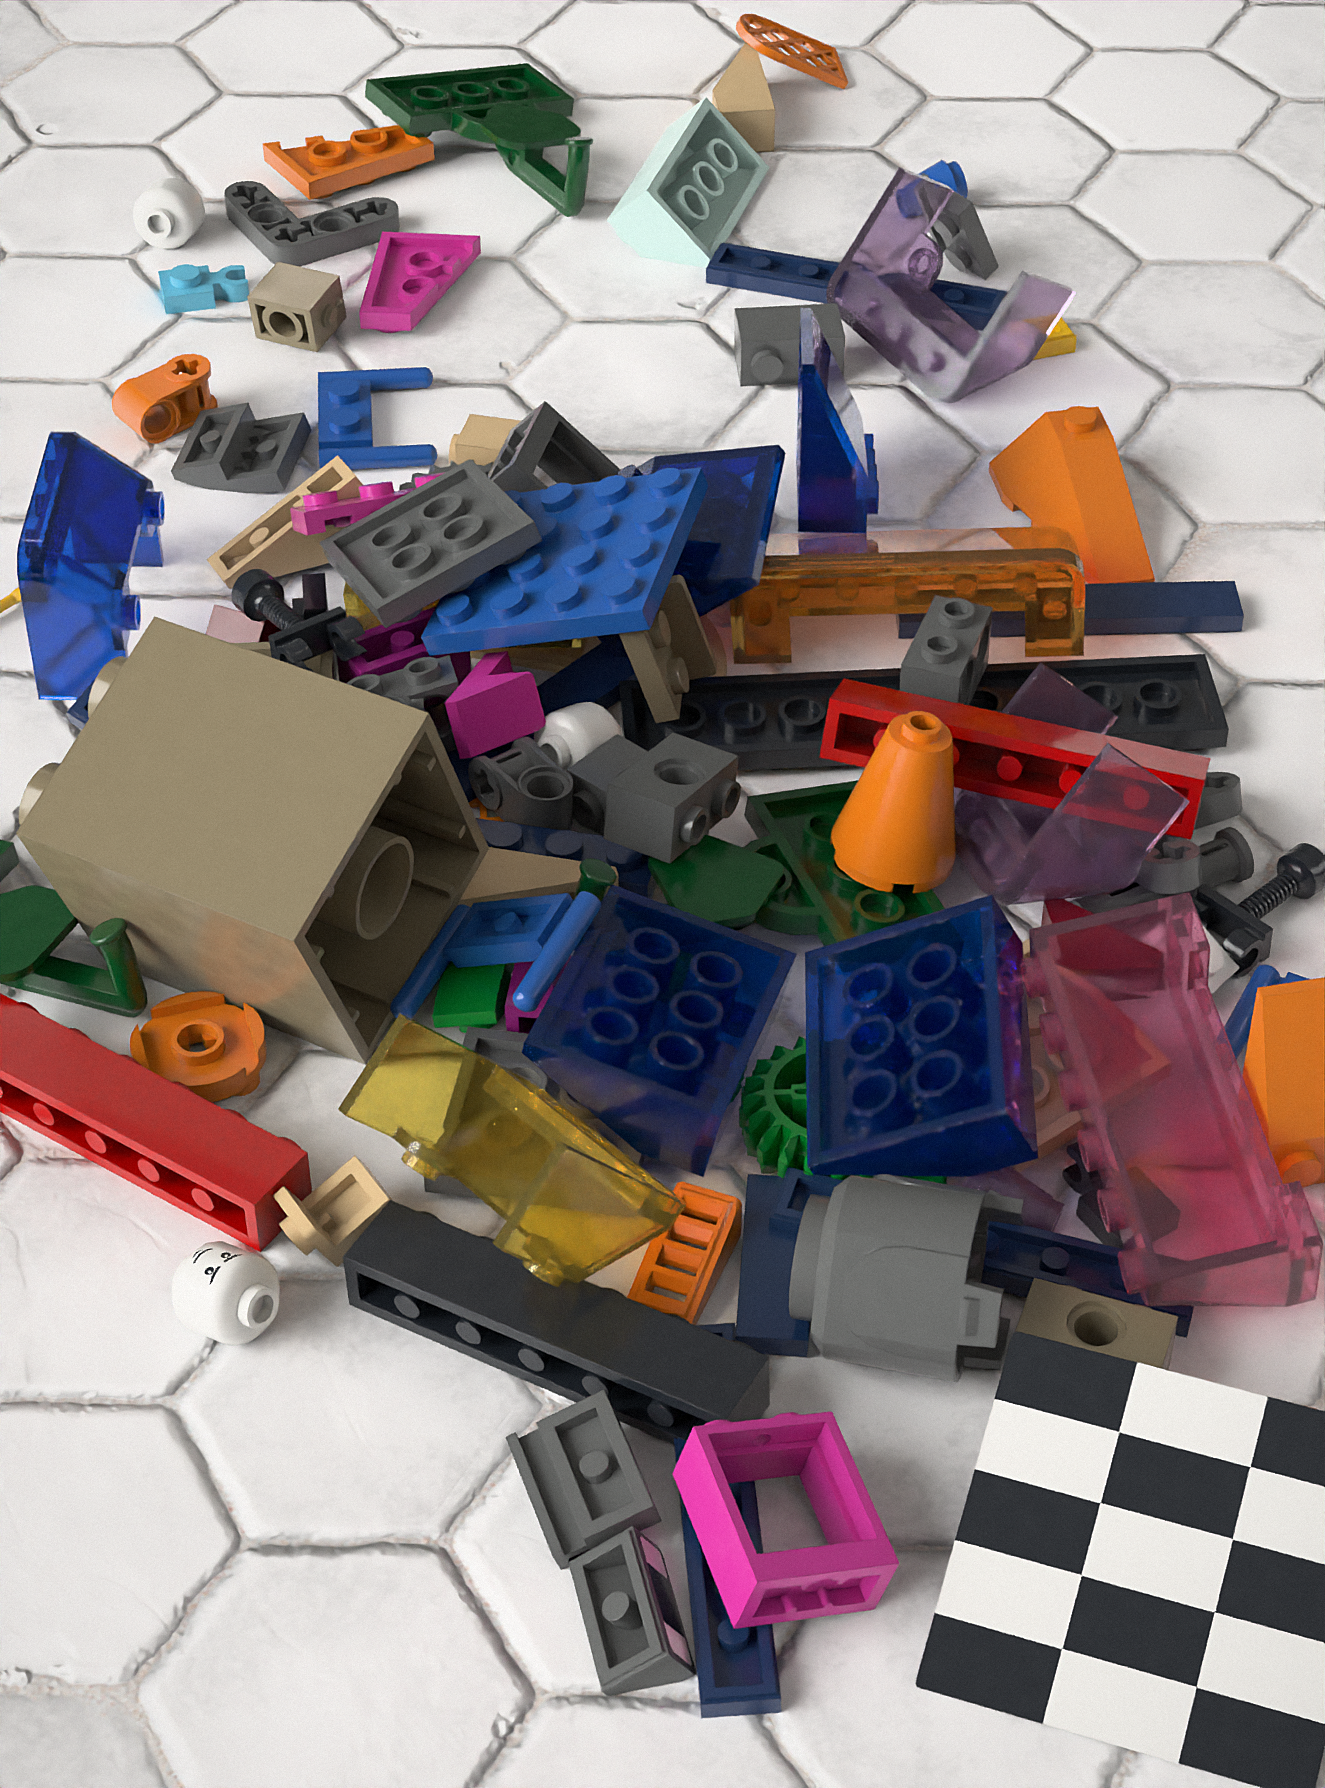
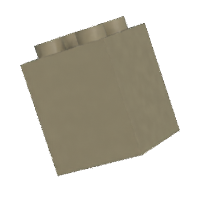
M154 616L129 657L119 656L113 658L97 675L88 701L89 719L60 764L52 762L44 765L33 775L27 784L20 803V827L16 835L72 915L79 921V925L89 939L92 931L104 921L112 918H122L127 922L126 933L134 948L142 976L185 993L212 991L224 994L226 1004L237 1006L243 1011V1002L254 1008L263 1024L366 1065L393 1018L390 1011L391 1002L456 908L489 850L430 714ZM95 946L96 949L98 950V952L100 953V955H101V956L103 957V959L105 960V958H104V956H103V953H102L100 947H99V946Z

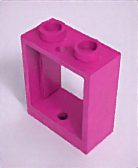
M832 1411L803 1415L787 1412L766 1419L738 1422L715 1420L701 1426H693L672 1474L733 1628H745L875 1610L900 1563ZM799 1475L828 1545L757 1554L728 1483Z

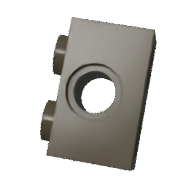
M1034 1278L1015 1332L1019 1331L1168 1370L1178 1316L1159 1312L1144 1305L1130 1304L1089 1293L1073 1286L1060 1285Z

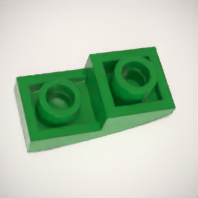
M451 961L442 974L432 1014L434 1027H458L459 1031L466 1033L468 1026L485 1029L494 1027L505 1014V1003L515 963L457 968Z

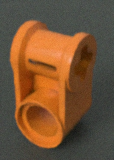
M183 354L172 358L166 364L147 373L126 380L115 391L112 399V409L115 416L145 440L156 444L164 442L171 436L192 427L201 410L218 408L217 399L214 395L210 394L208 379L211 376L210 361L202 355Z

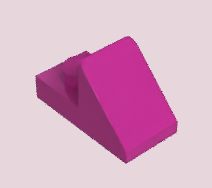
M508 651L486 653L445 702L460 759L475 757L543 728L546 723L533 674L527 671L513 672Z

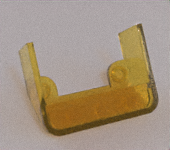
M401 1013L338 1108L345 1116L386 1134L406 1149L401 1160L417 1173L432 1181H436L440 1174L444 1173L464 1184L506 1220V1223L494 1239L493 1244L501 1251L522 1259V1264L530 1272L555 1287H559L564 1279L580 1283L672 1228L687 1205L678 1195L545 1090L517 1072Z

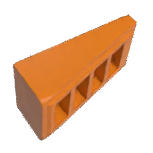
M678 1182L664 1207L627 1298L665 1314L678 1315L695 1326L741 1237V1201L734 1196L690 1183ZM679 1240L705 1247L706 1251L679 1243ZM666 1265H670L679 1269L696 1273V1275L693 1276L673 1269L666 1268ZM656 1286L687 1297L685 1302L653 1293V1290Z

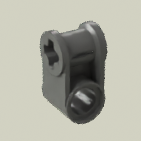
M522 737L515 740L508 751L490 759L486 756H479L471 760L468 774L474 793L486 808L493 810L504 822L572 831L573 778L567 771L559 767L542 752L534 740L529 737Z

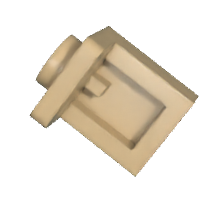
M355 1155L303 1201H300L285 1186L273 1195L288 1216L279 1224L288 1238L306 1256L317 1249L336 1267L343 1263L344 1254L390 1200L393 1201L369 1168Z

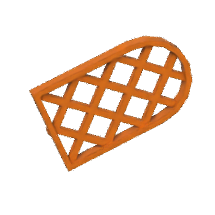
M745 13L739 17L736 23L738 34L749 46L759 53L843 90L846 88L848 80L835 47L756 14ZM774 33L778 34V35H779L780 37H782L784 40H781V39H780L779 37H777ZM762 34H765V35H766L767 37H769L773 42H770V41H769L767 38H765ZM801 45L806 46L809 50H811V52H809L808 50H806V49H805L803 46H801ZM790 46H793V47H794L796 50H798L800 53L798 54V53H797L795 50H793ZM779 48H782L783 50H785L789 55L785 54V53H784L783 51H781ZM817 58L822 59V60H823L825 63H827L828 65H825L824 63H822V62H821L819 59H817ZM806 59H809V60H810L812 63H814L816 66H813L812 64H810Z

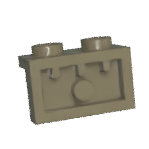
M674 575L671 577L650 630L619 633L656 723L679 719L682 693L689 691V680L712 676L717 671L716 658L685 580L681 575Z

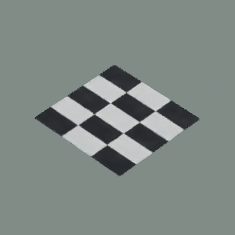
M1014 1332L1011 1337L915 1681L916 1686L930 1692L1260 1788H1316L1325 1748V1411L1027 1333Z

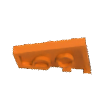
M399 125L357 130L350 135V140L347 141L325 140L323 135L306 137V146L281 149L280 141L263 143L264 161L309 200L328 198L336 191L355 185H368L374 182L376 178L395 172L411 171L417 165L435 160L434 143L427 137L410 136Z

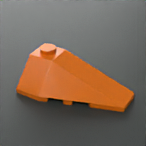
M1073 406L1066 410L1045 412L989 462V473L1002 503L1012 512L1020 509L1031 519V530L1038 537L1044 538L1049 536L1063 549L1062 559L1088 584L1155 582L1114 437L1099 407Z

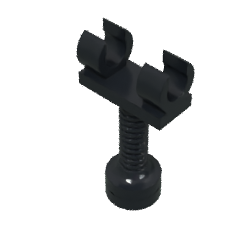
M249 570L243 573L235 582L231 593L234 606L249 619L258 622L270 620L281 630L268 636L272 658L314 672L304 664V661L332 649L345 662L368 651L354 639L365 634L363 627L355 617H346V611L342 607H336L305 620L283 602L284 590L282 585L265 570Z
M1300 843L1279 858L1277 862L1278 875L1239 904H1235L1205 884L1197 890L1196 896L1190 895L1184 898L1175 907L1171 915L1177 918L1189 909L1207 931L1211 929L1223 937L1225 940L1221 947L1231 954L1230 957L1240 967L1234 974L1238 977H1243L1251 972L1258 962L1262 963L1270 955L1273 928L1260 919L1292 895L1300 899H1309L1325 888V855L1311 844Z

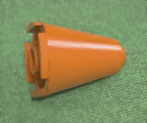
M912 711L895 717L889 723L832 828L830 845L833 844L835 848L834 860L838 867L855 881L878 891L892 893L894 884H915L913 893L927 892L943 884L953 870L956 858L952 734L938 717L928 712Z

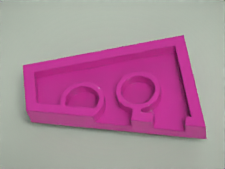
M382 231L359 311L361 329H375L383 333L412 331L480 255V236Z
M443 473L415 477L416 488ZM388 481L359 486L360 497L338 500L337 490L303 495L304 506L290 508L293 529L308 536L326 532L325 526L328 525L348 527L416 488L394 491L393 482Z

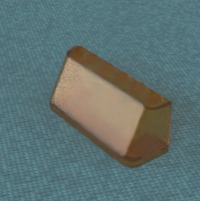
M1054 526L783 533L752 536L740 545L730 574L729 601L734 664L792 663L791 617L927 613L935 595L947 598H962L971 603L993 607V612L1024 611L1025 657L1084 656L1085 573L1077 542L1070 532Z

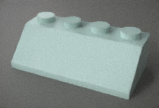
M705 97L667 127L607 221L615 229L618 237L626 244H629L640 257L706 268L719 245L727 241L770 167L709 99Z

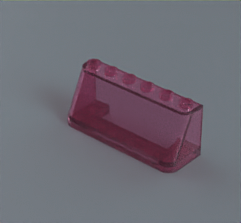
M1190 892L1029 929L1030 957L1020 959L1023 983L1029 999L1038 997L1041 999L1045 1013L1039 1015V1026L1047 1054L1059 1053L1064 1070L1058 1072V1083L1066 1111L1068 1113L1079 1111L1084 1129L1077 1131V1137L1084 1166L1088 1172L1098 1170L1105 1189L1097 1191L1099 1208L1107 1232L1119 1230L1125 1250L1118 1252V1261L1128 1294L1140 1293L1147 1306L1288 1307L1314 1301L1317 1296L1323 1241L1300 1180L1286 1184L1282 1183L1208 987L1210 944Z

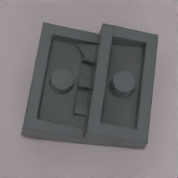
M249 403L201 410L171 469V473L177 481L209 490L238 493L284 491L310 435L311 427L304 412L256 420Z

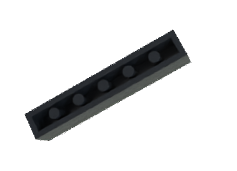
M390 1200L343 1256L349 1305L576 1403L604 1389L620 1422L673 1445L674 1438L687 1441L693 1426H701L715 1420L738 1422L760 1419L770 1405L769 1356L757 1352L748 1344L736 1340L730 1341L696 1327L678 1315L665 1314L631 1300L613 1288H602L564 1272L550 1262L534 1260L501 1246L492 1238L476 1236L447 1224L429 1212L416 1211ZM682 1411L686 1412V1414H687V1415L678 1417Z

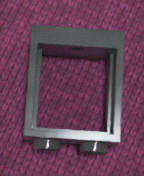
M546 401L510 430L487 475L503 491L515 490L519 493L548 488L533 474L536 466L541 468L557 484L569 483L577 485L598 482L614 475L628 477Z

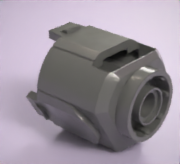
M888 1174L877 1175L873 1179L851 1175L834 1187L831 1197L811 1194L802 1215L795 1245L789 1289L790 1317L811 1322V1339L825 1359L951 1382L959 1381L964 1367L1001 1370L1011 1319L1000 1317L1004 1289L981 1283L989 1221L1023 1226L1026 1212L1024 1200L1001 1196L994 1190H989L987 1193L978 1189Z

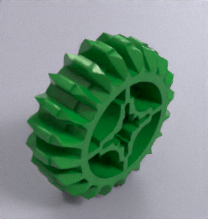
M825 1033L819 1043L811 1044L799 1036L793 1050L775 1045L770 1059H757L752 1076L745 1078V1086L741 1090L738 1123L739 1127L742 1128L743 1142L747 1147V1156L757 1158L761 1174L778 1172L777 1176L784 1178L787 1168L792 1167L804 1170L806 1175L811 1176L820 1174L845 1180L853 1175L873 1179L874 1176H877L878 1171L880 1174L883 1172L888 1175L895 1173V1155L901 1159L908 1160L912 1156V1152H917L918 1144L922 1139L924 1102H922V1093L918 1092L915 1073L904 1071L900 1056L883 1058L879 1043L862 1048L857 1045L854 1035L845 1043L832 1042L828 1034Z

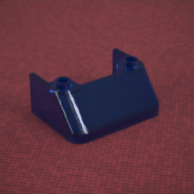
M51 431L48 436L17 549L18 583L39 700H77L110 660L119 656L128 658L127 645L130 631H139L141 625L139 595H130L128 580L131 567H162L164 562L159 526H163L165 519L163 492L154 491L152 480L75 431Z

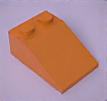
M1325 977L1257 988L1232 1135L1260 1193L1284 1189H1301L1309 1185L1325 1183Z

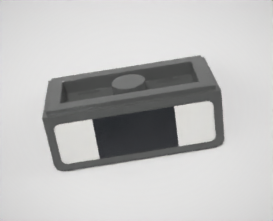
M631 1526L568 1562L601 1691L605 1695L613 1696L672 1684L696 1675L695 1665L664 1556L655 1543L634 1526Z

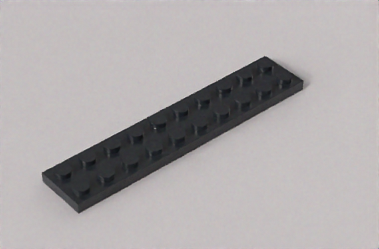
M1205 654L988 664L969 706L1172 750L1226 747L1229 731ZM901 668L715 676L689 680V691L682 693L679 719L661 723L655 722L639 681H619L622 733L624 738L648 752L670 734L676 733L739 756L737 770H780L783 768L840 767L850 765L819 758L830 697L843 679L899 690Z

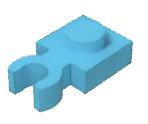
M183 264L171 270L158 271L166 314L215 309L216 300L227 302H243L248 300L249 287L248 280L245 277L244 265H231L220 269L218 272H209L208 265L194 266Z

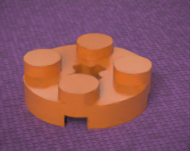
M212 991L183 993L165 999L150 1009L151 1020L144 1024L140 1031L138 1024L135 1026L130 1037L131 1057L137 1060L142 1067L171 1082L177 1081L185 1084L196 1095L212 1103L231 1096H245L256 1090L260 1084V1070L267 1056L264 1026L255 1009L244 1002L243 1011L237 1006L226 1004L225 995ZM203 1043L207 1050L190 1052V1045Z

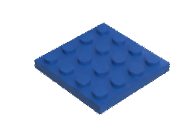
M702 467L684 470L665 468L653 474L627 478L614 475L598 482L577 485L558 483L547 489L520 493L515 490L504 491L535 522L543 541L527 549L520 559L509 564L498 565L475 578L474 582L465 590L446 594L439 599L421 636L429 656L650 630L709 487Z

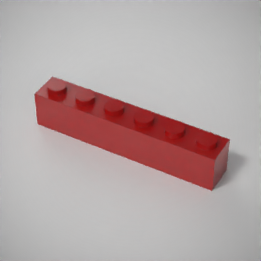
M848 679L842 680L829 699L819 758L865 768L889 723L895 717L912 711H924L938 717L951 731L955 788L1192 839L1211 760L1209 757Z
M0 993L1 1113L259 1252L282 1231L279 1224L288 1217L273 1195L283 1186L300 1201H303L312 1193L308 1152L302 1150L293 1140L286 1137H277L248 1122L237 1111L223 1109L196 1095L185 1084L177 1081L171 1082L142 1067L131 1056L119 1055L92 1041L82 1031L76 1028H67L40 1014L32 1005L26 1002H17Z

